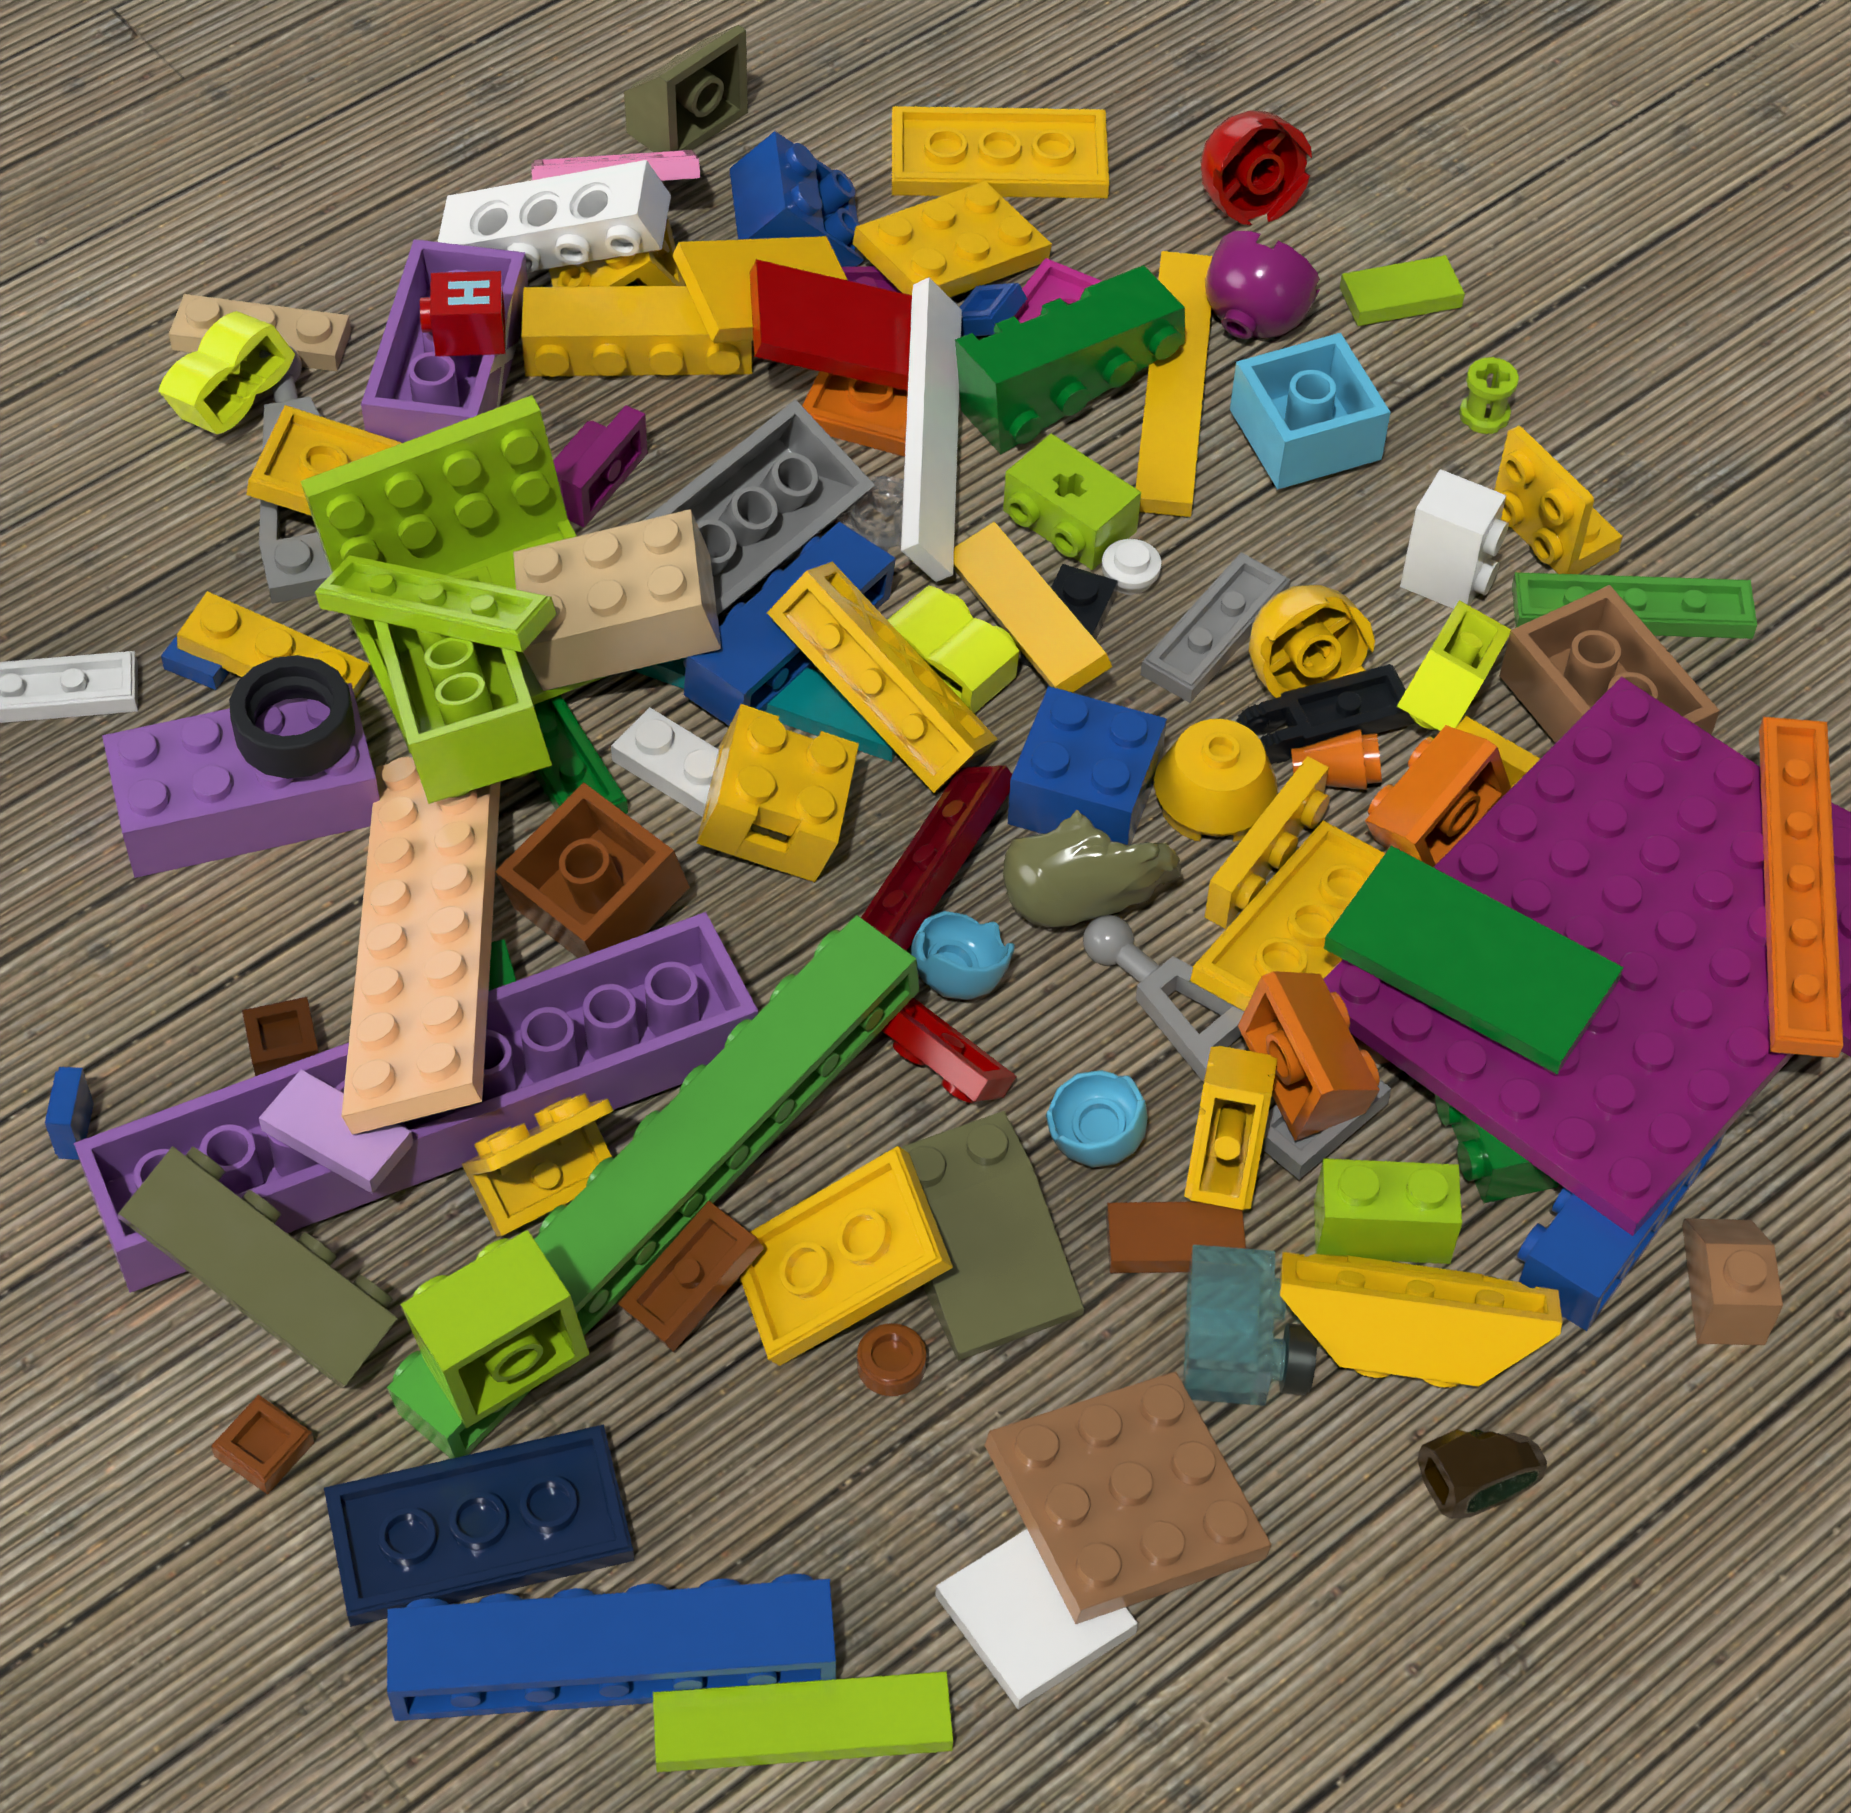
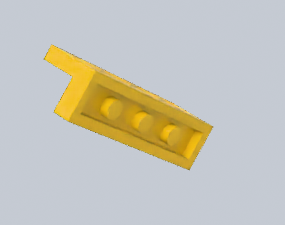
M833 561L807 570L767 612L933 793L942 789L971 759L986 752L998 740Z

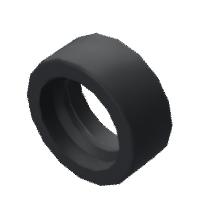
M294 655L276 657L254 666L237 682L229 699L230 719L236 746L248 764L266 775L286 779L313 776L337 763L348 752L355 736L354 712L349 686L338 670L320 659ZM306 698L316 700L330 708L329 716L318 727L299 735L280 736L264 732L255 724L257 717L269 706L286 699Z

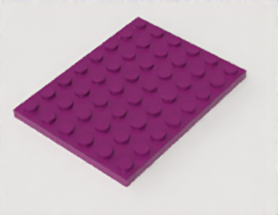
M1621 676L1433 867L1624 967L1619 982L1559 1073L1556 1074L1344 959L1324 978V981L1330 993H1338L1344 1001L1350 1018L1349 1030L1351 1034L1631 1236H1634L1794 1054L1770 1051L1760 766ZM1832 814L1842 1001L1851 990V825Z

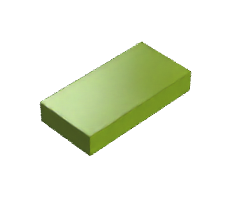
M1446 255L1342 273L1339 287L1357 326L1461 308L1465 296L1463 288Z

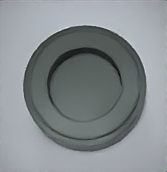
M1286 1324L1279 1365L1280 1393L1306 1395L1311 1390L1316 1365L1317 1339L1305 1325Z

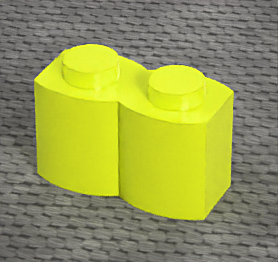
M238 311L231 312L220 318L209 328L199 345L198 351L185 355L169 369L158 391L182 420L214 434H221L233 428L245 417L255 400L256 394L270 389L282 379L290 368L295 353L272 324ZM261 350L271 353L266 358L259 357Z
M928 585L887 619L974 714L1016 678L1020 650L1016 647L1011 635L999 626H993L983 620L973 618L964 601L954 594L946 593L939 588Z

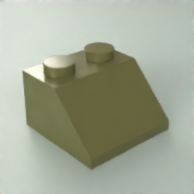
M736 25L702 40L624 91L626 133L652 152L693 150L747 114L746 29Z

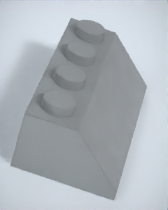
M795 399L644 520L691 509L710 553L718 617L868 494L875 484Z

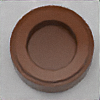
M894 1323L882 1324L868 1331L861 1339L857 1350V1370L861 1381L871 1391L884 1396H900L915 1389L922 1381L926 1370V1347L921 1337L911 1328Z

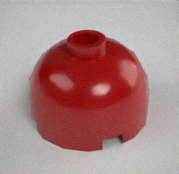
M1251 110L1228 117L1213 130L1204 145L1200 160L1203 186L1214 204L1239 223L1252 225L1248 220L1267 214V220L1271 222L1279 219L1290 210L1307 188L1310 175L1305 172V168L1307 165V155L1312 158L1311 146L1302 131L1273 113Z

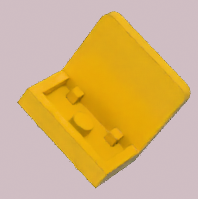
M586 1093L573 1098H564L534 1113L539 1124L538 1126L527 1130L525 1123L513 1128L509 1126L474 1143L479 1155L462 1163V1166L496 1236H503L545 1215L556 1207L572 1201L586 1187L587 1180L596 1166L604 1159L612 1157L595 1120L614 1111L608 1098L589 1102Z

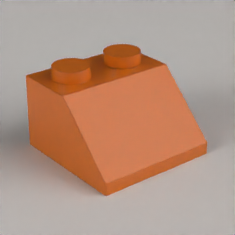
M1445 725L1434 739L1427 737L1416 747L1408 761L1409 769L1395 786L1388 784L1377 793L1368 808L1369 816L1365 822L1374 840L1387 850L1392 845L1434 867L1511 789L1498 747L1485 738Z
M1273 971L1261 976L1238 1024V1028L1250 1051L1268 1054L1277 1058L1272 1096L1294 1140L1297 1141L1365 1114L1380 1091L1378 1087L1380 1079L1373 1058L1366 1050H1359L1349 1030L1350 1018L1344 1001L1338 993H1330L1321 974Z

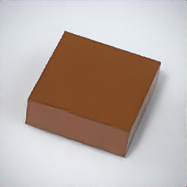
M258 1394L211 1447L215 1458L268 1495L315 1442L310 1430Z

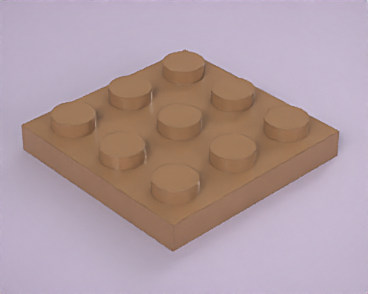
M1176 1371L996 1428L988 1433L985 1447L1075 1624L1264 1560L1271 1548V1542Z

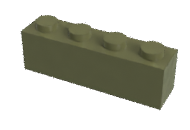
M172 1146L118 1213V1219L339 1387H345L398 1319L386 1309L393 1299L381 1288L360 1274L353 1283L330 1267L337 1256L308 1233L303 1232L296 1241L275 1225L282 1214L253 1191L248 1189L240 1198L219 1182L226 1173L225 1170L203 1152L192 1146L187 1154L184 1155Z

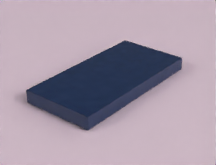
M604 1424L324 1487L350 1627L387 1619V1609L405 1608L409 1603L419 1599H440L451 1604L634 1561L632 1542Z

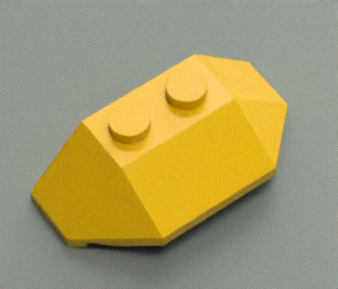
M1282 1253L1280 1297L1339 1367L1354 1369L1357 1373L1367 1377L1383 1378L1393 1374L1421 1378L1431 1385L1444 1388L1456 1387L1459 1384L1479 1387L1558 1337L1561 1333L1563 1322L1559 1291L1545 1287H1535L1534 1289L1521 1282L1484 1274L1348 1255L1313 1254L1304 1257L1305 1255L1300 1253Z

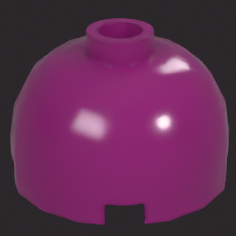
M1232 231L1222 237L1213 254L1205 277V293L1214 313L1222 321L1224 329L1230 334L1242 339H1249L1251 337H1279L1297 327L1308 314L1320 289L1315 290L1320 278L1318 272L1309 261L1292 247L1279 240L1274 249L1258 244L1256 242L1261 234L1252 231Z

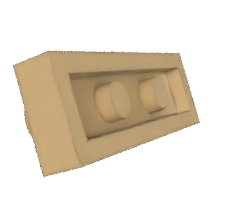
M184 294L169 331L172 350L192 353L198 351L204 335L216 321L231 312L238 311L272 324L287 344L298 353L302 367L337 372L351 334L349 315Z

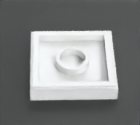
M1027 1529L936 1585V1598L1017 1709L1028 1704L1136 1634L1138 1623L1126 1607L1075 1624Z

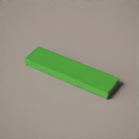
M1515 572L1512 582L1515 627H1519L1610 585L1654 636L1753 639L1757 628L1751 580Z

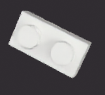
M649 707L611 745L612 761L703 817L719 749Z

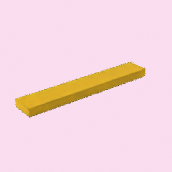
M1161 251L1158 280L1185 307V344L1181 345L1170 357L1164 360H1157L1149 365L1136 489L1141 492L1139 512L1191 517L1211 318V305L1205 293V277L1213 256Z

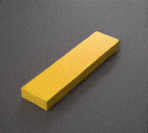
M995 521L954 547L953 569L998 624L1011 635L1016 646L1050 687L1073 693L1113 667L1104 649Z

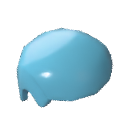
M942 911L924 919L913 939L911 955L917 960L918 975L935 992L943 997L969 1000L990 993L1000 982L1009 967L1015 950V944L1007 943L1004 946L1000 937L999 925L996 922L979 924L975 919L966 914Z
M1099 1070L1077 1073L1057 1088L1046 1113V1119L1051 1137L1058 1149L1069 1159L1093 1168L1116 1165L1136 1152L1145 1137L1148 1114L1146 1102L1130 1076H1117L1114 1073Z

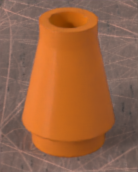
M1361 729L1306 747L1291 748L1293 774L1306 757L1309 756L1329 767L1326 786L1367 790V784L1382 782L1377 733L1362 735Z

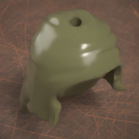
M1076 810L1070 818L1063 820L1056 829L1047 834L1041 833L1013 839L1005 854L1003 878L1009 901L1018 914L1034 925L1062 927L1076 925L1084 920L1117 913L1129 905L1147 902L1157 885H1164L1166 882L1173 881L1181 876L1182 867L1179 864L1180 858L1169 847L1168 843L1145 842L1128 846L1120 842H1112L1106 833L1095 828L1085 815Z

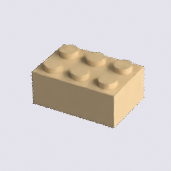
M691 509L513 552L516 590L552 597L557 614L523 652L543 691L721 649L711 557Z

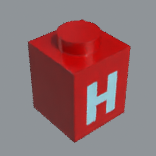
M501 271L431 273L430 297H420V322L422 333L433 334L435 357L506 354V311Z

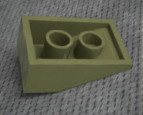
M1005 1111L901 1147L911 1157L953 1266L952 1269L923 1284L922 1287L958 1361L1083 1315L1084 1307L1033 1166Z

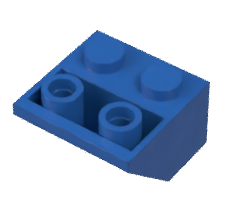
M776 131L729 168L738 240L827 236L841 267H855L864 261L863 254L852 244L855 227L860 225L854 198L855 188L851 180L842 171L830 169L814 158L804 145L800 143L794 144Z

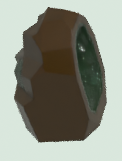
M1456 1429L1421 1446L1417 1459L1426 1488L1441 1514L1451 1519L1470 1518L1506 1503L1542 1480L1547 1468V1460L1539 1445L1528 1436L1517 1433L1499 1434L1491 1431L1484 1432L1478 1429L1469 1432Z

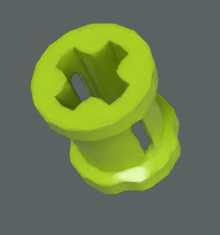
M1486 357L1476 360L1469 366L1466 378L1468 388L1470 389L1469 396L1462 400L1459 415L1461 421L1472 431L1482 434H1494L1509 423L1511 409L1508 399L1516 391L1519 376L1514 366L1503 359ZM1491 373L1493 374L1491 387H1487V377ZM1487 404H1490L1491 413L1490 416L1486 418V407Z

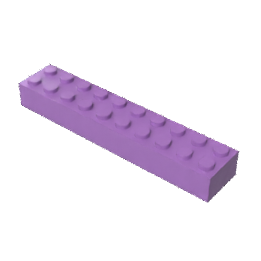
M706 912L488 991L482 1102L397 1123L412 1132L413 1145L373 1194L263 1132L259 1117L300 1070L309 1073L344 1093L349 1042L75 1142L74 1145L95 1205L129 1293L187 1271L118 1219V1213L172 1146L184 1155L187 1154L192 1146L203 1152L225 1170L226 1173L219 1180L220 1183L240 1198L248 1189L262 1197L282 1214L275 1225L284 1232L289 1233L463 1167L462 1163L479 1155L474 1143L509 1126L513 1128L525 1123L527 1130H530L539 1125L534 1113L564 1098H573L583 1093H586L589 1102L608 1098L614 1110L680 1085L695 1067L701 1064L707 1066L724 1049L731 1031L741 1021L745 1019L752 1020L758 1014V1009Z

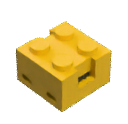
M740 704L719 746L696 843L816 882L839 841L859 743L820 731L818 737L813 739L786 730L779 721V716Z

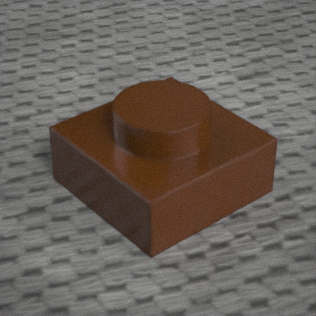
M307 997L242 1010L255 1076L319 1053Z

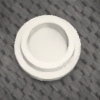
M1123 539L1114 542L1105 550L1102 557V571L1105 577L1118 581V592L1127 595L1140 594L1148 590L1159 577L1161 557L1152 545L1144 541Z

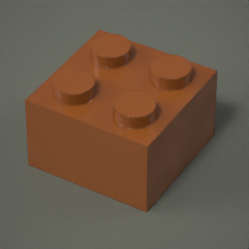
M584 782L495 871L513 907L577 958L645 934L690 888L675 851Z

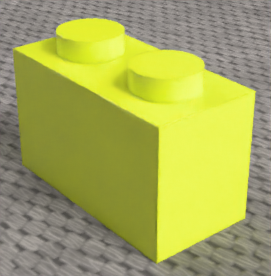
M1459 600L1397 707L1408 712L1411 718L1424 728L1439 731L1445 725L1456 728L1486 679L1507 641L1511 629Z

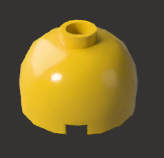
M1322 585L1293 586L1277 593L1259 611L1252 624L1249 654L1259 680L1275 698H1279L1281 693L1365 671L1362 663L1367 656L1368 648L1373 653L1375 639L1369 620L1348 597L1339 591Z

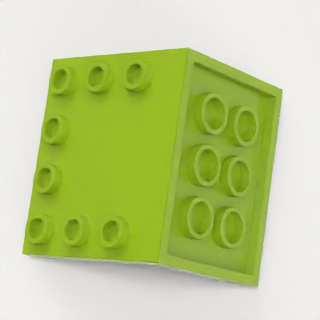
M533 395L300 481L331 574L349 555L449 576L488 566L494 585L516 589L514 551L577 537L567 517L541 410ZM347 615L409 753H411L374 620ZM516 651L533 705L605 678L601 677L543 691L524 653Z

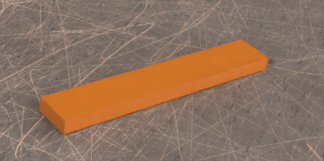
M1763 717L1759 728L1770 1051L1838 1058L1843 1048L1828 725L1824 721Z

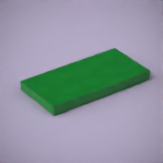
M1392 845L1328 932L1324 944L1325 950L1556 1074L1559 1073L1619 982L1624 968Z

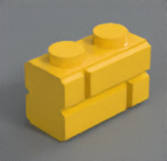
M1219 1045L1210 1048L1184 1197L1191 1201L1239 1210L1251 1209L1271 1102L1277 1058L1268 1054Z

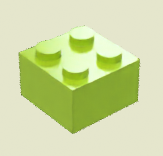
M528 1229L512 1239L503 1238L492 1242L478 1254L476 1260L449 1276L440 1275L429 1279L418 1287L413 1297L401 1303L426 1365L466 1428L590 1355L571 1295Z

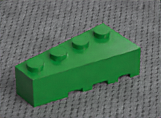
M1145 265L1086 287L1080 300L1071 304L1064 302L1061 298L1043 304L1041 314L1026 322L1020 323L1013 316L996 323L994 327L995 334L978 340L973 333L955 339L961 411L1000 455L1018 444H1026L1032 441L1041 430L1064 416L1078 413L1089 401L1105 391L1124 385L1138 371L1157 360H1164L1173 355L1181 345L1185 344V307Z

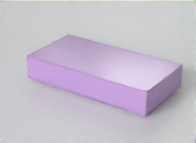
M300 1070L259 1117L261 1130L373 1194L412 1147V1132L399 1124H393L352 1135L341 1116L344 1093L309 1073Z

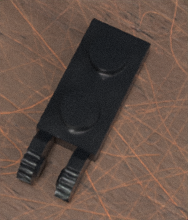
M1391 664L1283 692L1279 698L1263 701L1259 705L1248 706L1247 709L1242 710V713L1238 715L1239 718L1236 719L1238 723L1248 727L1256 735L1262 734L1260 740L1271 765L1291 759V748L1306 747L1361 729L1362 735L1381 733L1415 723L1408 712L1397 707L1406 689ZM1287 723L1288 728L1275 731L1282 724Z

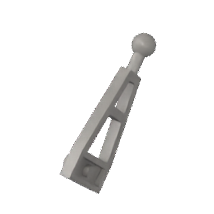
M291 346L290 348L295 353L293 362L282 379L271 387L275 403L264 405L262 451L285 405L320 416L310 396L298 398L295 382L301 374L302 363L300 356ZM261 350L259 353L260 358H266L271 355V353L265 350ZM260 500L259 547L272 604L316 595L315 591L331 575L318 533L280 539L281 506Z
M1114 915L1101 916L1092 920L1086 927L1083 945L1087 955L1094 962L1101 965L1113 966L1118 964L1140 982L1137 985L1136 1001L1204 1082L1210 1048L1218 1045L1228 1047L1242 1036L1238 1024L1244 1011L1192 983L1190 979L1193 967L1172 956L1161 966L1134 945L1132 929L1122 918ZM1176 990L1221 1016L1199 1034L1168 996ZM1380 1080L1378 1086L1380 1091L1365 1114L1297 1141L1294 1140L1278 1106L1275 1105L1268 1112L1262 1150L1300 1180L1320 1163L1323 1158L1327 1157L1389 1103L1391 1088Z

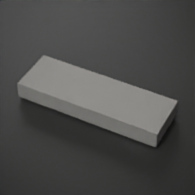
M1241 552L1142 661L1140 675L1191 703L1250 637L1252 624L1261 608L1277 593L1289 589L1291 579Z

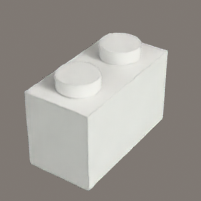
M1440 469L1416 508L1400 587L1453 609L1459 600L1470 606L1477 592L1486 595L1495 580L1499 568V562L1492 560V556H1496L1500 550L1509 523L1501 520L1506 495Z

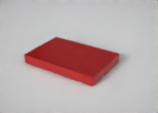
M758 259L755 260L749 273L754 357L908 391L912 295Z

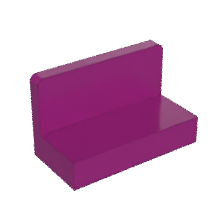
M625 405L607 427L595 421H587L553 460L569 521L585 528L648 454L645 413Z

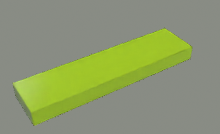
M349 555L315 591L319 606L324 610L518 652H524L557 615L552 597L352 555Z
M947 1671L653 1692L657 1773L953 1751Z

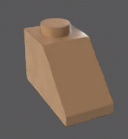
M1685 1218L1682 1228L1697 1344L1765 1345L1783 1307L1775 1245L1752 1220Z

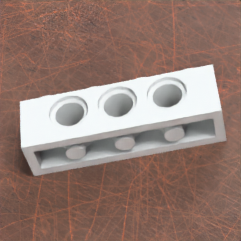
M642 160L449 195L445 204L438 242L525 252L527 273L661 250L671 194L649 162Z

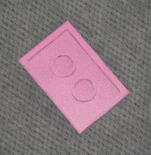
M692 150L540 159L534 160L531 171L532 180L647 160L660 180L665 181L700 178L699 158Z

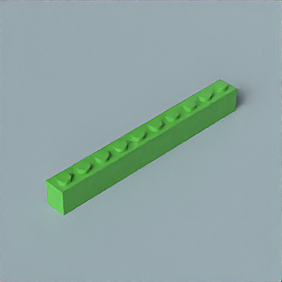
M858 915L841 931H831L818 945L814 958L797 975L790 974L782 979L774 989L770 1002L752 1020L745 1019L741 1021L731 1031L724 1049L707 1066L701 1064L695 1067L684 1079L679 1094L661 1112L656 1110L648 1114L638 1125L633 1140L615 1158L608 1157L600 1162L590 1174L586 1187L568 1205L563 1204L556 1207L545 1218L540 1227L539 1235L534 1240L571 1295L583 1335L643 1276L708 1201L714 1203L919 992L917 960L914 956ZM421 1351L413 1352L401 1362L394 1373L393 1382L387 1387L398 1414L450 1459L469 1455L530 1392H526L466 1428L426 1365Z

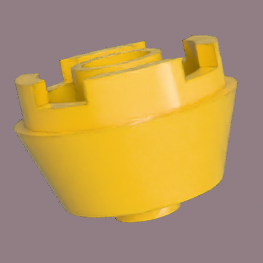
M1227 719L1203 720L1188 727L1162 757L1154 775V789L1157 799L1163 808L1162 813L1165 820L1181 835L1199 842L1201 841V835L1214 837L1234 835L1233 842L1242 840L1274 800L1278 792L1274 770L1259 737L1248 727Z

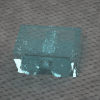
M1193 1244L1187 1275L1183 1385L1192 1400L1265 1406L1271 1380H1283L1286 1342L1285 1339L1273 1338L1274 1319H1284L1286 1302L1280 1297V1278L1275 1277V1251Z

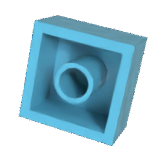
M1341 333L1236 361L1230 411L1277 490L1382 460L1391 412Z

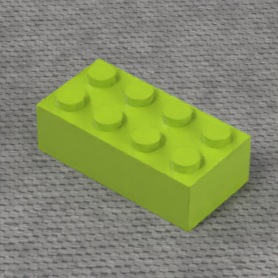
M488 566L453 576L494 585ZM374 620L408 746L429 804L446 798L460 797L472 790L510 778H521L532 771L552 766L516 651Z

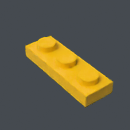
M208 591L177 633L178 649L222 665L223 669L241 677L254 666L270 659L300 655L320 659L338 670L345 682L352 684L355 699L370 678V663Z
M1309 756L1306 757L1210 880L1204 918L1226 929L1240 910H1244L1266 885L1265 878L1273 868L1279 870L1294 854L1298 844L1297 836L1305 826L1311 829L1315 828L1328 808L1330 796L1325 794L1324 791L1329 767Z

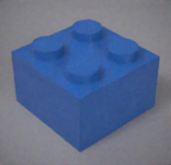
M1048 686L1010 780L1007 824L1047 834L1056 829L1063 820L1070 818L1078 810L1091 821L1095 828L1106 833L1112 842L1131 845L1154 785L1157 765L1162 759L1167 718Z

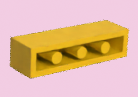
M687 286L523 287L521 338L525 377L752 374V340L712 343Z

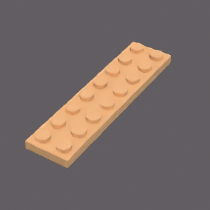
M400 757L388 764L376 767V781L380 800L374 802L372 806L341 1115L352 1135L482 1102L501 781L472 790L460 797L446 798L429 804L413 757Z

